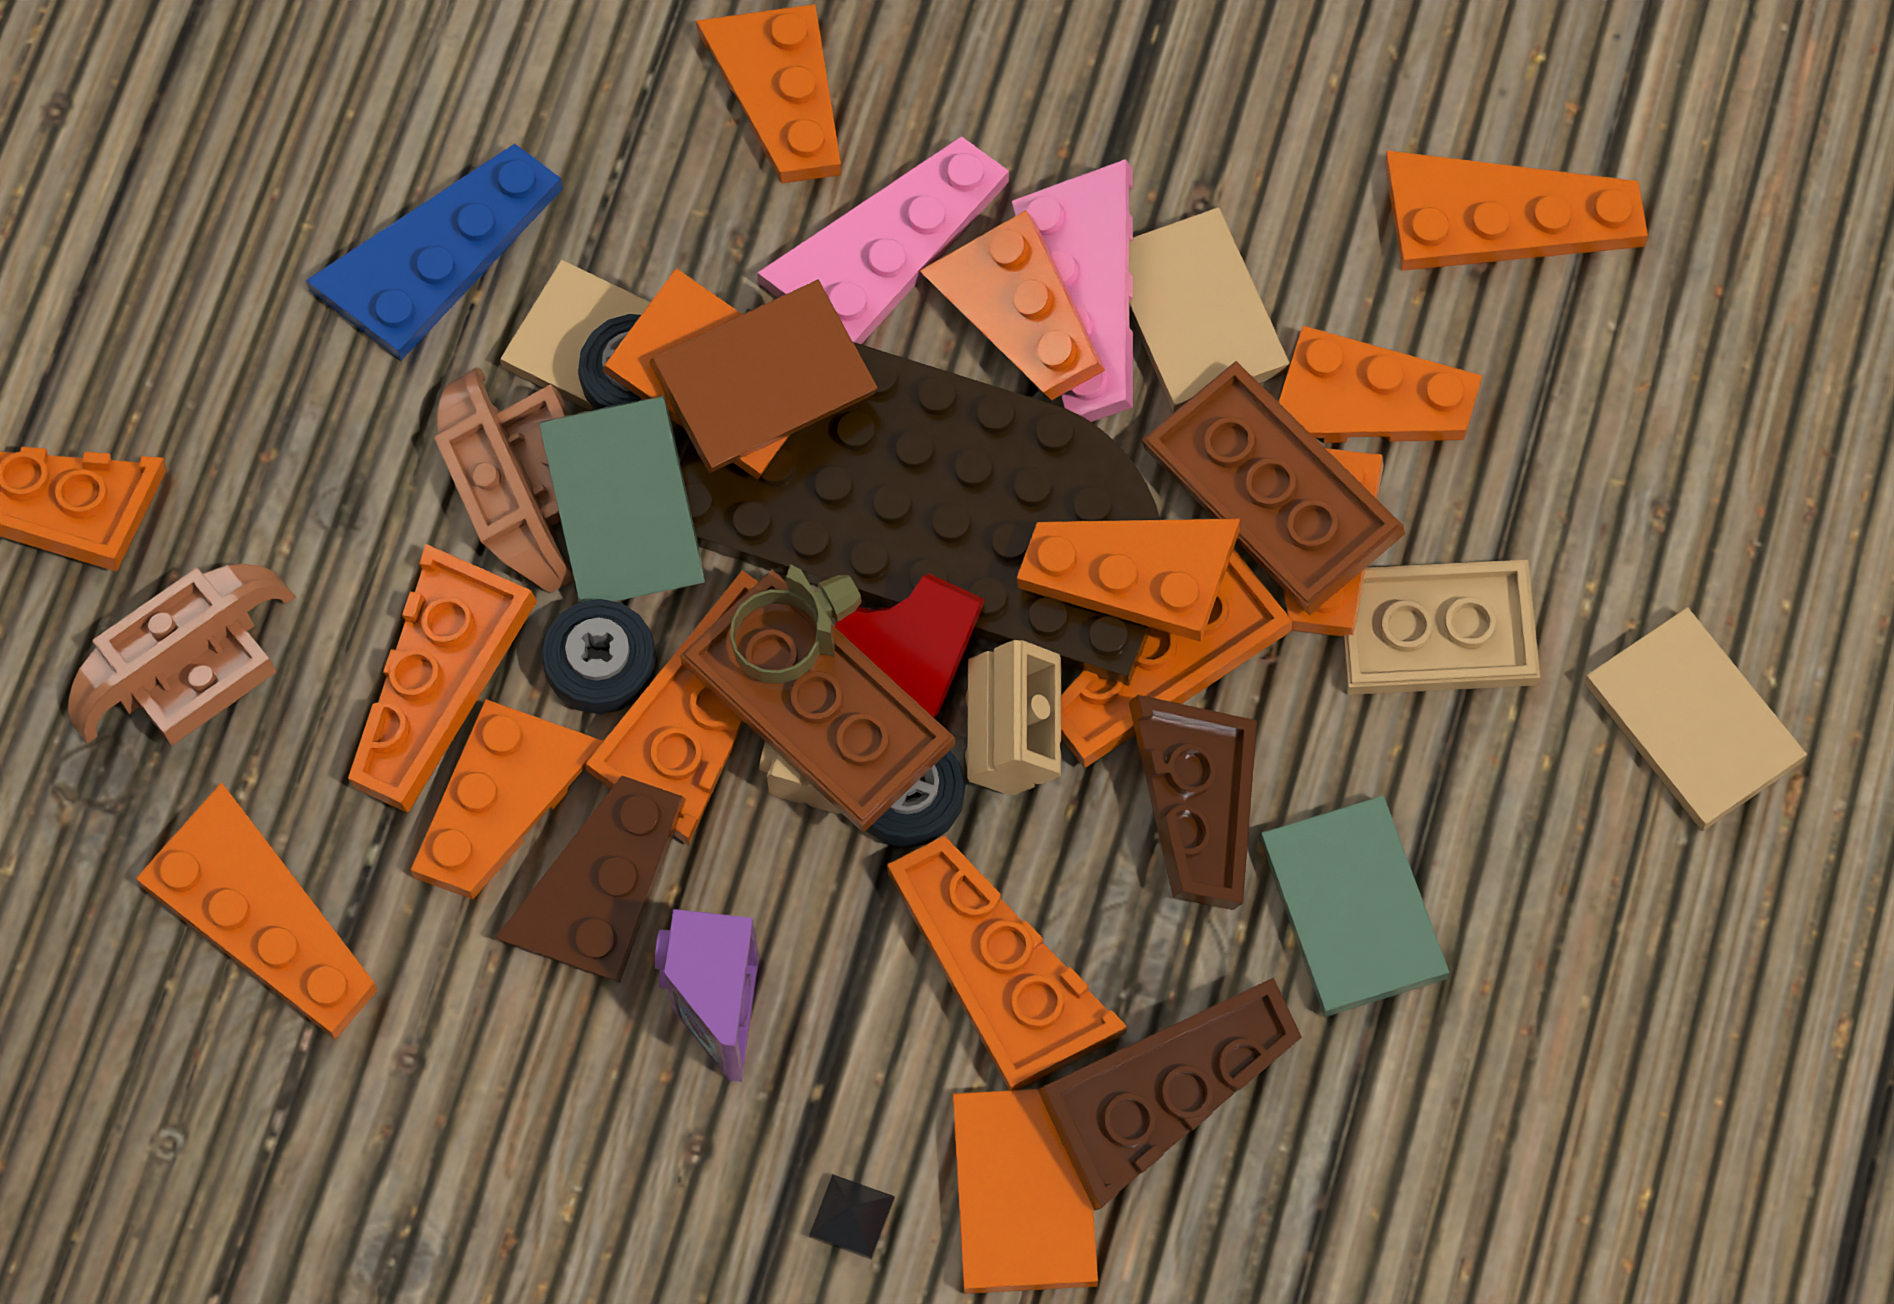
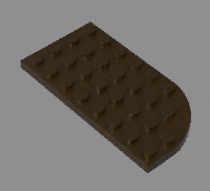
M853 342L878 387L875 394L791 434L759 479H756L735 463H730L709 474L691 440L689 441L680 465L699 547L787 575L791 564L802 570L808 582L816 585L837 575H849L856 585L862 600L884 607L895 606L908 598L922 576L929 573L986 599L971 635L1001 645L1012 640H1023L1060 654L1062 665L1081 671L1085 670L1114 682H1122L1127 686L1130 685L1152 627L1022 590L1017 585V576L1037 522L1160 520L1153 496L1136 465L1111 437L1085 417L1054 404Z

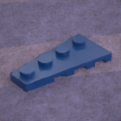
M513 144L307 279L309 291L402 361L563 189L561 178L518 145Z

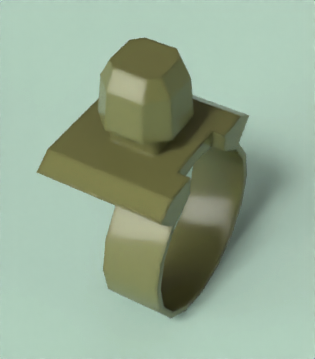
M790 564L786 576L788 591L770 589L754 594L743 602L732 618L730 640L736 661L747 675L763 683L783 684L799 679L809 671L820 653L834 657L835 643L830 619L834 618L837 622L856 611L862 602L861 595L849 575H837L818 583L819 590L814 592L802 570ZM772 603L789 604L802 611H806L814 620L817 629L816 642L808 656L795 666L782 670L761 669L749 663L736 647L737 630L744 618L755 609Z

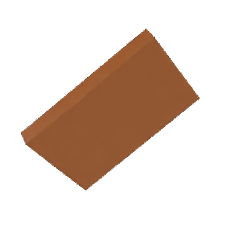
M819 279L652 357L650 362L655 375L709 474L874 395L878 389Z

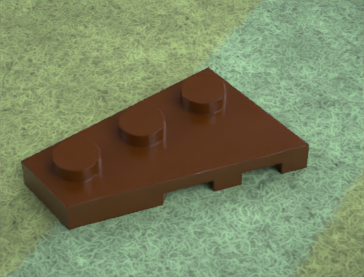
M1137 695L1129 702V707L1172 896L1175 899L1234 910L1242 905L1244 900L1257 720Z
M622 775L495 939L620 983L686 799L681 795Z

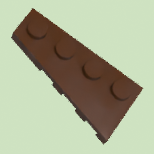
M1274 978L1038 1089L1095 1211L1104 1207L1133 1179L1145 1172L1187 1133L1199 1126L1221 1104L1246 1086L1302 1038Z

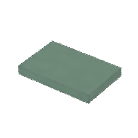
M665 395L549 419L539 423L579 602L596 599L615 602L705 583V572Z
M1384 795L1261 833L1260 841L1324 1017L1448 979L1450 972Z

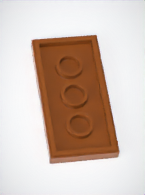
M1237 361L1232 363L1142 439L1144 449L1213 519H1240V532L1236 542L1309 616L1405 535L1403 524Z
M771 570L680 655L681 662L864 833L955 746V737L833 625L834 657L820 653L813 667L799 679L776 684L763 683L747 675L737 663L730 640L731 621L739 606L752 595L770 589L788 591L787 583ZM772 603L755 609L744 618L737 630L736 647L749 663L761 669L782 670L795 666L808 656L816 642L817 629L814 620L806 611H802L789 604Z

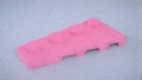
M961 136L759 271L758 282L779 298L819 279L852 341L863 344L924 276L920 270L939 260L1009 182V171Z
M1126 159L1012 201L1015 216L1026 210L1034 218L1105 367V371L1061 395L1064 408L1085 417L1090 422L1133 408V331L1129 328V300L1133 299V276L1129 272V242L1133 241V217L1129 213V189H1133V168Z

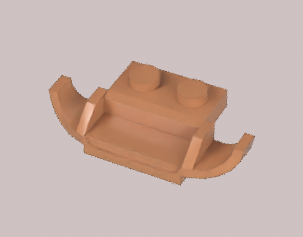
M476 367L444 388L437 412L438 435L434 436V439L481 543L507 566L519 572L548 593H552L574 581L572 567L566 562L554 541L557 533L553 525L561 522L539 423L570 414L560 392L551 384L500 411L489 399L483 383L486 378L482 369Z
M226 565L203 574L198 568H195L92 640L96 648L79 668L72 684L68 705L71 724L88 744L98 737L96 732L97 724L103 714L120 702L129 714L140 707L169 744L173 746L277 672L269 657L247 632L255 626L247 612L266 600L279 599L287 604L296 596L274 571L259 565Z

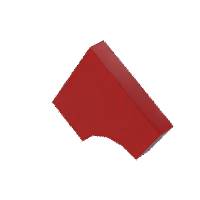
M928 573L922 576L910 596L897 605L874 610L858 607L850 615L838 622L836 621L834 627L934 718L941 710L986 599Z

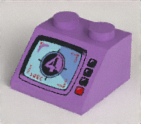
M673 909L671 929H660L657 937L655 969L660 970L659 987L668 989L674 1013L729 1081L742 1082L759 962L753 918Z

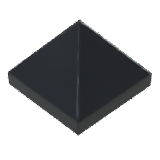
M832 1174L809 1238L872 1260L895 1196Z

